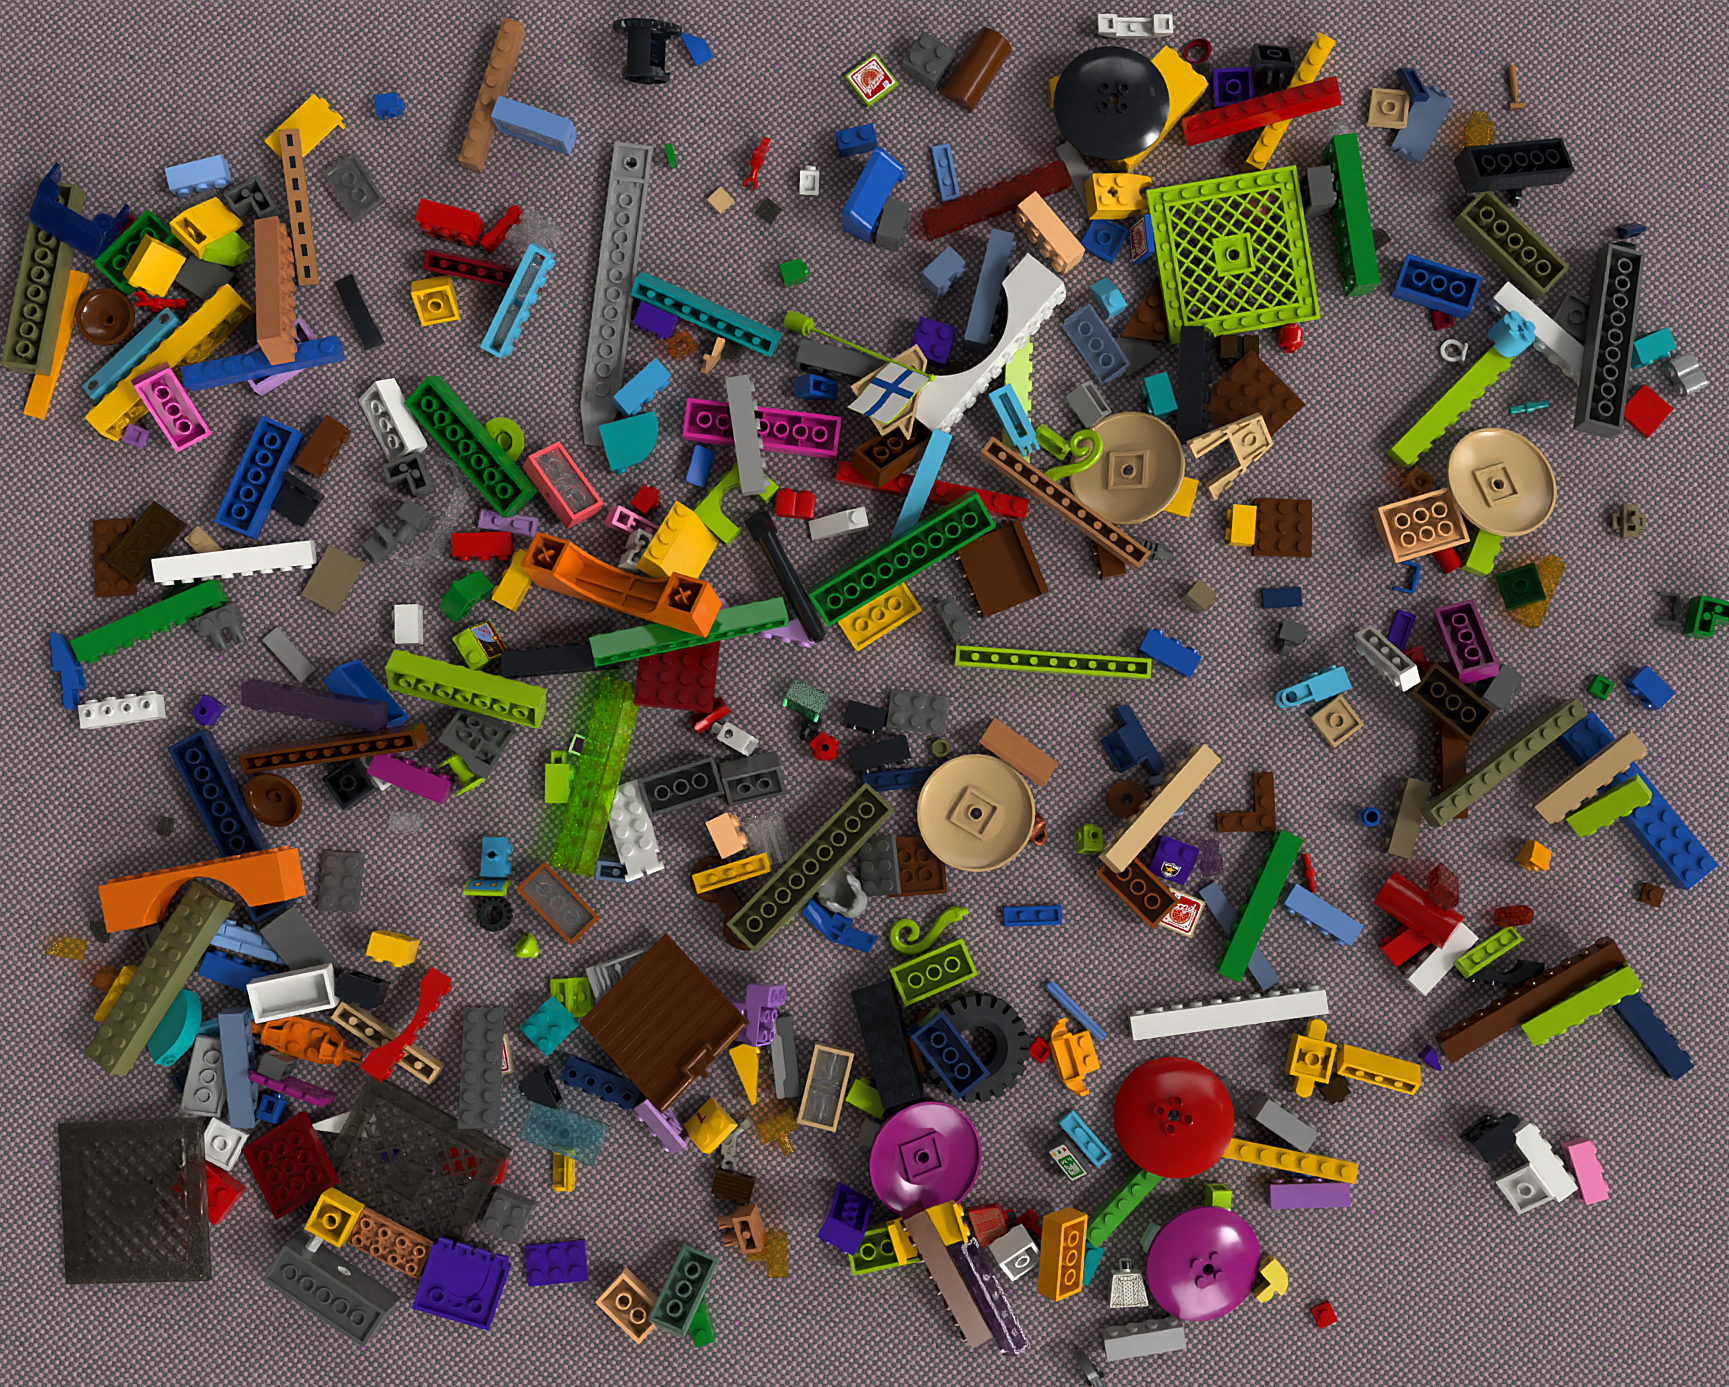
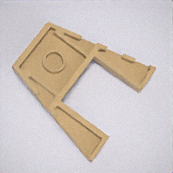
M1259 413L1186 441L1195 459L1226 439L1230 444L1237 463L1205 483L1214 501L1218 499L1217 495L1223 489L1227 490L1233 484L1232 481L1239 474L1242 475L1247 470L1246 467L1252 461L1256 462L1273 445L1263 417Z

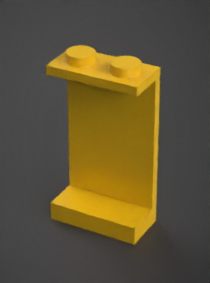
M313 94L264 141L282 159L279 130L299 129L304 157L337 125L342 129L346 127L341 122L343 120L342 116L336 110L332 112L329 109V103L323 97L319 99Z
M953 1199L926 1208L946 1246L962 1240L965 1244L968 1243L967 1236L970 1235L967 1224H963L961 1216H964L961 1204L957 1205ZM902 1217L886 1222L899 1266L907 1264L906 1259L917 1256V1252H919L918 1248H913L909 1241V1231L904 1232L899 1220Z

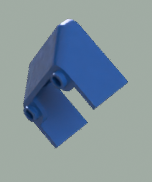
M878 146L873 150L842 213L843 231L869 244L872 241V233H876L880 224L878 222L879 214L894 185H897L898 182L902 183L906 175L905 167L887 151Z

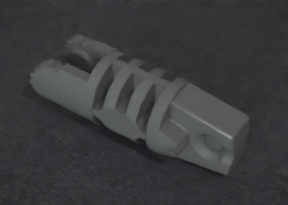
M1127 534L1151 552L1147 558L1157 561L1163 558L1171 561L1173 551L1165 549L1164 544Z

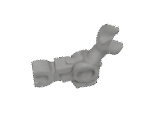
M749 1116L721 1142V1155H724L722 1161L723 1169H726V1161L728 1160L732 1161L733 1168L737 1166V1159L733 1156L736 1155V1140L739 1134L752 1125L753 1121Z

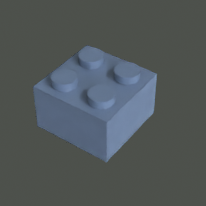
M948 246L922 272L921 285L936 299L940 296L944 297L950 291L949 287L954 282L957 284L964 277L966 261L954 249Z

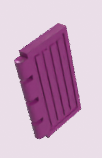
M258 1068L251 1070L248 1076L250 1081L266 1085V1087L279 1092H285L289 1096L303 1099L305 1102L315 1106L323 1107L333 1102L337 1094L292 1076L277 1081L258 1073Z

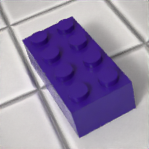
M838 1182L827 1202L817 1237L826 1244L836 1246L841 1252L854 1256L865 1236L873 1200Z

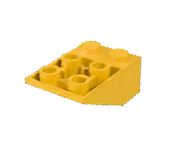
M217 197L183 211L169 222L172 233L200 260L206 245L234 231L236 232L244 225Z

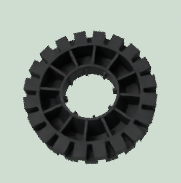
M968 991V994L965 995L963 993L952 995V1000L948 1001L945 999L939 1004V1007L959 1034L967 1028L971 1029L973 1026H981L983 1030L987 1028L992 1035L990 1038L993 1041V1048L989 1052V1057L982 1062L990 1074L962 1096L961 1099L969 1103H974L975 1100L983 1103L990 1101L991 1096L999 1098L1005 1094L1004 1089L1006 1087L1012 1089L1018 1083L1015 1078L1017 1075L1023 1076L1026 1070L1023 1063L1024 1060L1029 1061L1030 1050L1027 1049V1045L1030 1044L1029 1034L1025 1032L1027 1027L1023 1019L1018 1016L1019 1013L1012 1006L993 994ZM923 1055L921 1058L931 1079L949 1096L958 1100Z

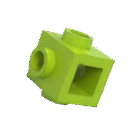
M1084 824L1083 827L1079 828L1074 837L1076 853L1096 855L1101 852L1102 845L1104 844L1102 828L1095 827L1094 824Z

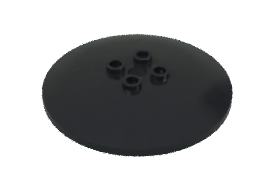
M1117 46L1098 47L1076 57L1059 77L1053 99L1056 123L1065 139L1081 153L1092 158L1107 161L1128 159L1149 148L1164 129L1170 106L1168 88L1157 67L1142 54ZM1115 96L1118 102L1111 104L1107 98Z

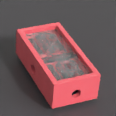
M559 441L528 456L522 468L566 529L597 514L604 504Z

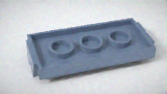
M1424 85L1430 96L1426 102H1413L1408 112L1406 129H1399L1389 148L1394 151V154L1413 164L1414 162L1420 164L1424 159L1454 99L1448 97V91L1440 90L1437 85L1431 87Z
M1091 304L1085 307L1082 306L1065 319L1066 322L1062 324V327L1101 385L1115 380L1126 372L1125 368L1131 365L1130 361Z

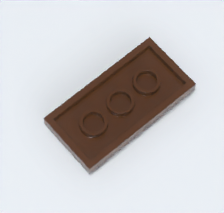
M135 519L93 520L95 597L137 595V585L104 561L135 524Z

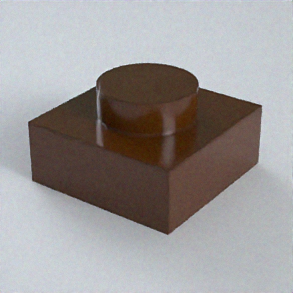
M1644 882L1637 901L1659 908L1666 889Z

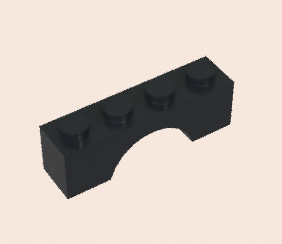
M1518 959L1512 969L1503 973L1494 971L1488 964L1467 979L1459 970L1458 976L1464 977L1466 982L1476 983L1477 979L1484 980V984L1496 985L1497 981L1503 982V986L1516 987V984L1525 985L1527 980L1542 975L1545 963Z

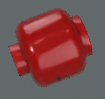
M1287 323L1278 330L1277 346L1284 350V353H1295V350L1302 347L1303 330L1298 324Z

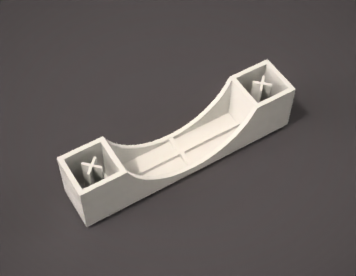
M1029 253L1026 254L1002 282L1008 300V319L1004 334L994 351L972 369L954 375H935L933 382L929 381L921 388L915 419L933 433L934 428L949 433L953 423H958L963 417L962 413L966 408L969 409L976 402L975 398L979 393L982 394L987 390L988 383L992 378L996 379L1000 375L1001 368L1005 363L1009 364L1012 361L1014 353L1018 348L1022 349L1027 343L1026 339L1038 331L1040 328L1039 324L1044 319L1047 320L1053 313L1052 309L1057 304L1060 305L1066 298L1064 282Z

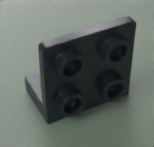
M285 471L282 478L287 480V482L271 504V507L299 526L304 527L325 496L293 474Z

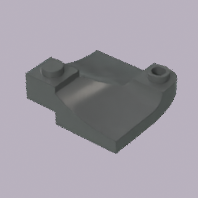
M459 710L438 741L456 752L469 765L471 772L487 780L514 736L516 729L494 717L467 710Z

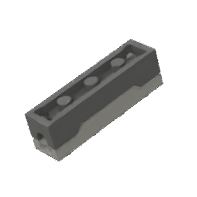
M792 1014L777 1016L773 1026L775 1030L772 1044L767 1045L768 1054H772L773 1062H769L770 1073L774 1074L775 1082H772V1092L777 1094V1099L801 1096Z

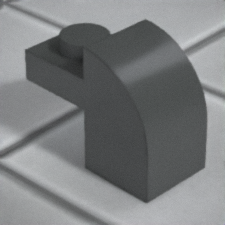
M382 524L375 528V535L362 544L363 554L373 565L386 558L399 544V540L393 536L394 534L387 527L384 528Z

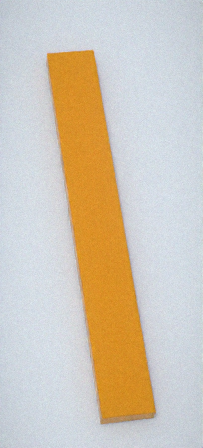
M70 270L50 376L35 374L23 412L27 416L45 420L76 321V311L83 298L89 279L87 273Z

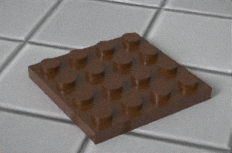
M1252 349L1209 390V392H1212V402L1209 403L1208 411H1211V422L1217 429L1259 413L1263 417L1270 437H1272L1305 406V403Z

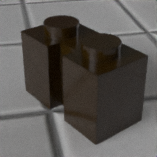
M1220 335L1217 339V362H1223V365H1233L1239 362L1251 349L1259 356V335Z

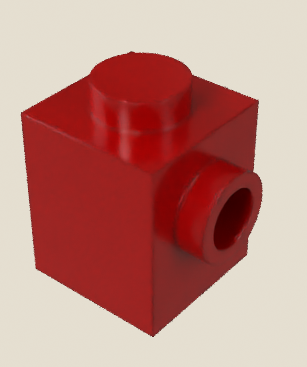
M644 484L630 503L648 517L652 511L655 512L661 505V498L658 495L660 492L652 485L647 487Z

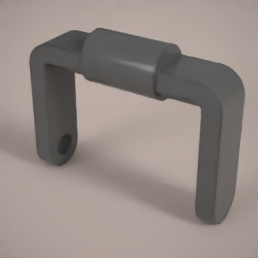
M1657 592L1658 596L1674 597L1673 621L1657 619L1655 623L1677 624L1679 622V615H1681L1680 595L1678 593Z

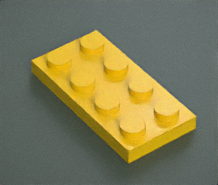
M903 582L838 621V624L856 652L921 612L922 609Z

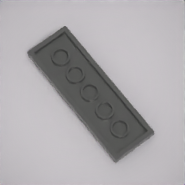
M464 1008L458 1129H500L504 1008Z

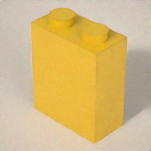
M145 234L125 268L123 275L128 279L127 283L133 287L138 288L140 286L145 288V291L152 296L157 294L164 297L184 264L186 257L179 250Z

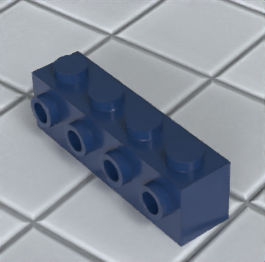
M574 1054L569 1056L560 1079L564 1080V1084L570 1087H575L576 1085L583 1088L582 1091L589 1095L595 1093L601 1096L600 1099L605 1102L611 1103V1101L619 1104L618 1107L624 1110H633L641 1094L640 1089L630 1078Z

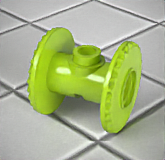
M457 753L452 754L438 764V768L449 764L453 772L458 775L457 778L462 784L463 789L456 792V796L468 792L485 780L483 777L479 778L477 774L471 772L469 765Z

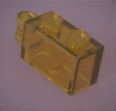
M1472 111L1471 119L1464 127L1463 149L1467 146L1493 144L1496 130L1493 128V121H1487V111Z

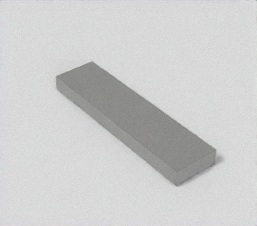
M1066 142L1056 147L1055 152L1088 215L1084 183L1091 175L1078 150L1069 142Z

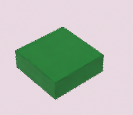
M664 144L670 168H677L678 165L672 144Z
M1595 674L1586 691L1605 701L1614 683L1599 674Z

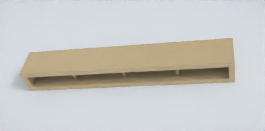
M1206 744L1194 745L1188 751V757L1180 760L1176 764L1177 769L1173 773L1170 772L1163 779L1165 781L1163 785L1156 787L1151 793L1153 796L1139 806L1140 810L1138 813L1131 815L1126 821L1128 824L1114 834V840L1102 847V853L1098 857L1114 873L1123 872L1221 761Z

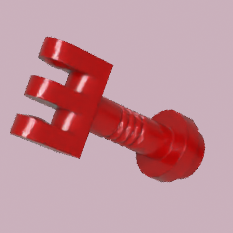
M1029 1208L1015 1222L1018 1226L1022 1224L1026 1230L1030 1228L1040 1240L1042 1239V1229L1036 1224L1039 1216Z

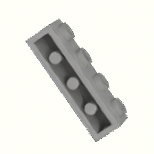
M1174 1316L1101 1329L1104 1351L1108 1362L1186 1348L1183 1324L1180 1318Z

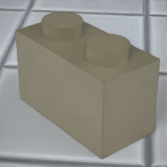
M1199 579L1188 588L1180 599L1198 614L1201 611L1206 612L1216 602L1214 598L1217 593Z

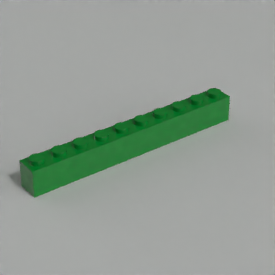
M771 597L765 601H752L746 605H733L726 609H719L706 638L653 622L645 626L637 625L631 629H618L612 633H598L593 637H589L594 664L597 667L788 626V614L783 597Z

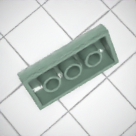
M683 1244L649 1315L648 1321L672 1335L684 1338L720 1261L719 1258Z

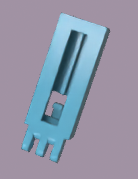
M1011 384L989 393L988 398L1013 448L1017 447L1022 457L1026 456V452L1023 449L1025 447L1029 454L1033 453L1031 444H1033L1036 451L1039 450L1040 446L1035 438L1036 433ZM1022 423L1027 434L1023 435L1022 429L1015 430L1014 426Z

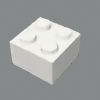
M1022 1224L1013 1227L1010 1232L997 1238L989 1245L998 1264L1012 1282L1039 1264L1041 1251Z

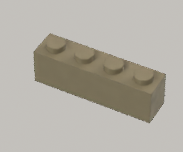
M1409 777L1403 778L1399 782L1397 787L1399 794L1392 805L1394 812L1392 818L1387 823V829H1389L1387 837L1385 836L1382 841L1383 853L1403 859H1411L1423 817L1419 810L1426 806L1431 784Z

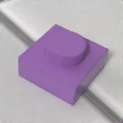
M129 423L122 441L143 449L150 432Z

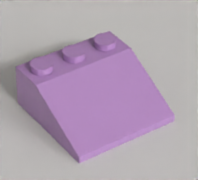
M647 1097L634 1108L636 1117L641 1122L645 1121L649 1126L647 1128L648 1131L662 1141L660 1144L665 1151H670L674 1154L687 1146L690 1137L684 1124L669 1107L661 1114Z

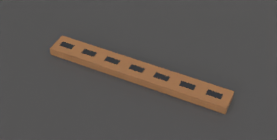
M299 129L279 130L299 286L320 285Z

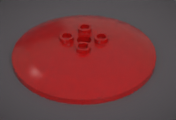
M1162 1057L1140 1065L1127 1076L1120 1086L1115 1099L1113 1120L1121 1147L1133 1162L1151 1174L1164 1178L1181 1179L1192 1177L1208 1170L1223 1156L1233 1134L1234 1111L1226 1088L1209 1069L1189 1059ZM1175 1110L1179 1113L1177 1121L1169 1120L1168 1113Z

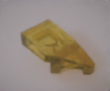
M66 937L47 948L45 954L83 961L87 940Z

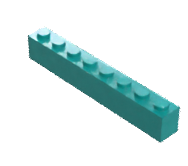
M642 272L635 278L630 295L769 357L777 351L783 333L646 272Z

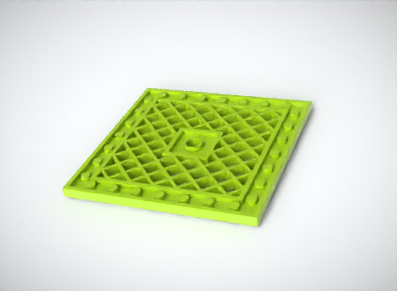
M1296 165L1145 191L1148 214H1151L1155 257L1170 345L1180 344L1181 326H1206L1211 329V333H1214L1215 338L1220 335H1232L1321 318ZM1267 191L1263 198L1257 194L1258 192ZM1247 194H1248V196L1246 197V199H1245L1244 201H1243L1241 198L1238 197V196H1241V195H1247ZM1269 194L1278 199L1274 205L1266 201ZM1251 196L1259 202L1255 209L1247 204ZM1229 198L1226 204L1219 199ZM1232 200L1241 205L1237 212L1229 207ZM1211 201L1207 207L1200 202ZM1213 203L1222 208L1218 215L1210 210ZM1279 203H1281L1282 212L1277 209ZM1192 204L1189 210L1185 209L1182 205ZM1262 204L1270 210L1266 217L1258 212ZM1195 206L1203 211L1200 218L1191 213ZM1243 208L1252 213L1247 220L1239 215ZM1176 209L1185 214L1181 221L1172 216ZM1224 211L1233 216L1229 223L1220 218ZM1272 213L1281 218L1277 225L1269 220ZM1206 214L1214 219L1210 226L1202 221ZM1254 216L1262 221L1258 228L1250 223ZM1187 217L1195 222L1192 229L1183 224ZM1235 219L1244 224L1240 231L1231 226ZM1171 222L1177 225L1174 231L1172 230ZM1217 222L1225 227L1221 234L1213 229ZM1283 222H1284L1285 231L1280 228V225H1281ZM1265 224L1273 229L1269 236L1261 231ZM1198 225L1206 230L1203 237L1194 232ZM1246 227L1255 232L1251 238L1250 232L1243 233ZM1180 228L1188 233L1184 241L1176 236ZM1228 230L1235 234L1224 236ZM1276 232L1284 237L1280 244L1272 239ZM1209 233L1216 237L1210 240L1211 244L1205 240ZM1257 235L1266 240L1261 247L1253 242ZM1191 236L1199 242L1195 249L1186 243ZM1286 240H1287L1288 250L1283 247V245H1284V243L1286 242ZM1174 241L1180 244V247L1177 249V251L1175 249ZM1268 243L1276 248L1272 255L1264 250ZM1201 245L1210 250L1205 257L1197 251ZM1183 247L1191 253L1187 260L1179 255ZM1252 248L1258 251L1255 256H1253ZM1230 250H1234L1237 253L1238 257L1236 260L1229 258ZM1279 251L1287 256L1283 263L1275 258ZM1211 254H1213L1214 263L1208 259ZM1260 254L1269 259L1265 266L1256 261ZM1194 255L1202 261L1198 268L1190 263ZM1289 260L1291 269L1286 266ZM1178 261L1184 264L1180 270L1178 267ZM1271 262L1279 267L1275 274L1267 269ZM1204 264L1213 269L1209 276L1201 271ZM1186 266L1194 272L1190 279L1182 274ZM1255 267L1261 270L1257 277L1250 273L1256 271ZM1282 270L1290 275L1286 282L1278 277ZM1215 272L1216 278L1224 277L1219 284L1211 279ZM1264 273L1272 278L1268 285L1259 280ZM1197 274L1205 280L1201 287L1193 282ZM1242 274L1238 281L1232 277L1233 275ZM1245 276L1253 281L1249 289L1241 284ZM1292 279L1294 288L1289 285ZM1181 280H1183L1185 283H1187V284L1185 285V287L1183 288V290H1182ZM1226 280L1234 284L1230 292L1222 287ZM1274 281L1282 286L1278 293L1270 288ZM1208 283L1216 288L1212 295L1203 290ZM1256 284L1264 289L1260 296L1252 292ZM1189 286L1198 291L1193 298L1185 293ZM1237 288L1245 292L1241 300L1233 295ZM1285 289L1293 294L1289 301L1281 296ZM1218 291L1227 296L1223 303L1214 298ZM1267 292L1275 297L1271 304L1263 300ZM1200 294L1208 299L1204 306L1196 301ZM1248 295L1256 300L1252 308L1244 303ZM1184 299L1190 302L1186 309ZM1229 299L1238 304L1233 311L1225 306ZM1278 300L1284 304L1281 306L1273 307ZM1211 302L1219 307L1215 314L1207 309ZM1259 303L1265 307L1264 309L1255 310ZM1192 305L1201 310L1197 317L1188 312ZM1240 307L1247 310V312L1237 313ZM1222 310L1229 314L1218 316ZM1203 313L1210 317L1199 320Z

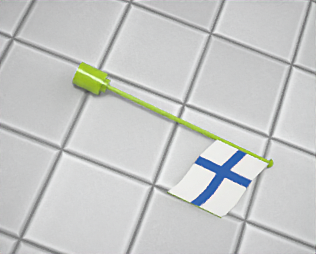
M791 310L784 319V327L795 333L808 336L812 332H816L890 363L875 376L860 397L848 406L849 409L884 424L894 420L922 387L929 381L933 382L935 380L934 374L929 375L814 328V321L808 316Z

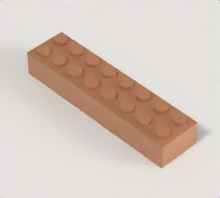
M278 216L254 220L257 342L271 365L294 362L295 353H297L294 337H297V333L294 327L296 315L293 311V307L296 306L293 296L295 285L292 281V277H295L292 267L294 256L291 248H294L291 236L287 235L286 226L280 222Z

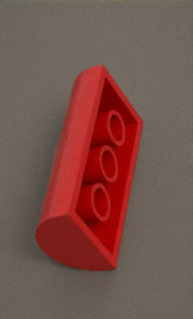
M1397 871L1389 877L1374 900L1376 906L1441 950L1465 919L1463 915Z

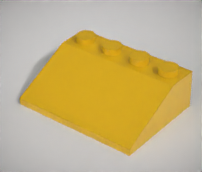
M676 500L635 567L654 579L668 578L673 572L698 579L719 540L691 509Z

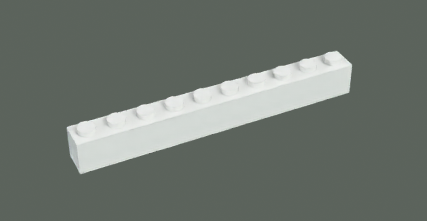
M1318 985L1307 986V990L1299 991V988L1287 989V993L1270 991L1266 996L1255 993L1249 994V998L1241 999V996L1229 997V1001L1212 999L1208 1004H1202V1001L1191 1002V1006L1183 1007V1004L1171 1005V1009L1165 1010L1163 1007L1151 1008L1152 1011L1144 1012L1143 1009L1133 1010L1132 1014L1127 1015L1130 1037L1134 1041L1329 1014L1326 991L1319 988Z

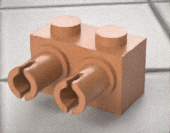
M757 1203L738 1206L733 1215L718 1217L719 1229L734 1227L736 1233H725L723 1235L725 1247L740 1244L743 1254L762 1251L768 1238Z

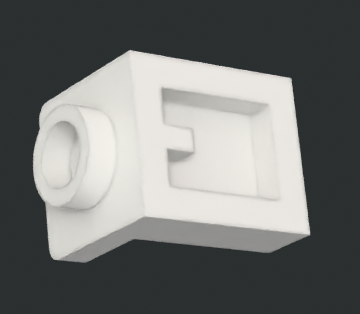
M806 165L804 169L800 170V194L819 195L820 170L816 169V166Z

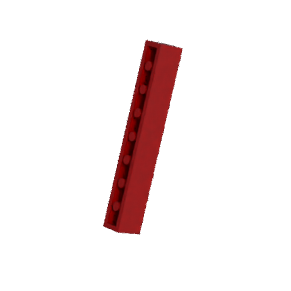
M1337 76L1181 118L1187 147L1341 105V96Z

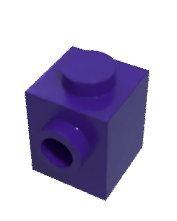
M204 694L190 714L196 717L194 720L200 725L213 726L227 706L214 697Z

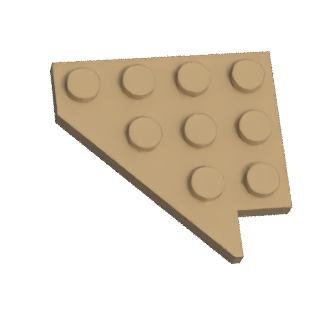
M917 344L892 359L925 373L927 359ZM889 362L850 386L857 398L860 397L875 376L890 364ZM921 389L890 423L884 424L870 418L882 437L899 427L906 439H910Z

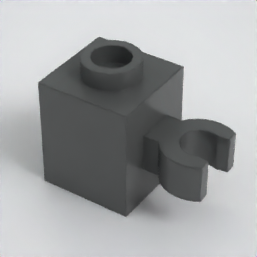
M1287 619L1280 621L1275 636L1276 640L1283 642L1279 654L1284 656L1290 655L1292 645L1298 646L1306 641L1308 635L1306 625Z

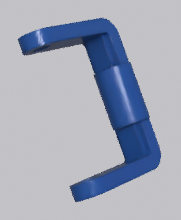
M1410 561L1399 562L1400 564L1415 567V570L1412 574L1410 590L1392 586V590L1412 594L1419 583L1420 565Z

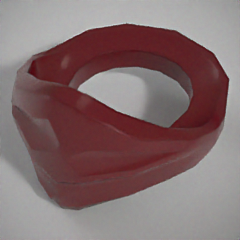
M1202 38L1191 41L1184 49V58L1190 64H1202L1210 57L1212 51L1211 43ZM1192 47H1203L1205 54L1200 59L1193 60L1188 56V51Z

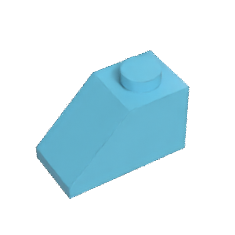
M1106 277L1089 286L1091 293L1107 320L1124 311L1127 306L1118 288Z

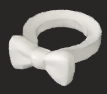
M1453 339L1445 341L1440 347L1441 358L1446 362L1453 363L1458 361L1462 364L1465 361L1468 344L1462 345L1459 341ZM1448 344H1454L1461 350V355L1450 358L1445 354V347Z

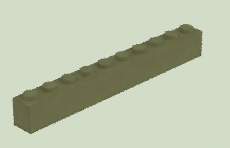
M1578 698L1564 699L1420 809V813L1430 827H1442L1588 713Z

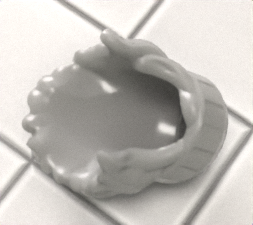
M839 869L817 891L823 906L832 912H840L848 918L858 917L867 907L868 899L866 893L861 889L859 880L846 869Z

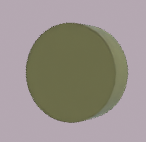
M937 739L931 745V752L937 758H944L950 753V744L945 739Z

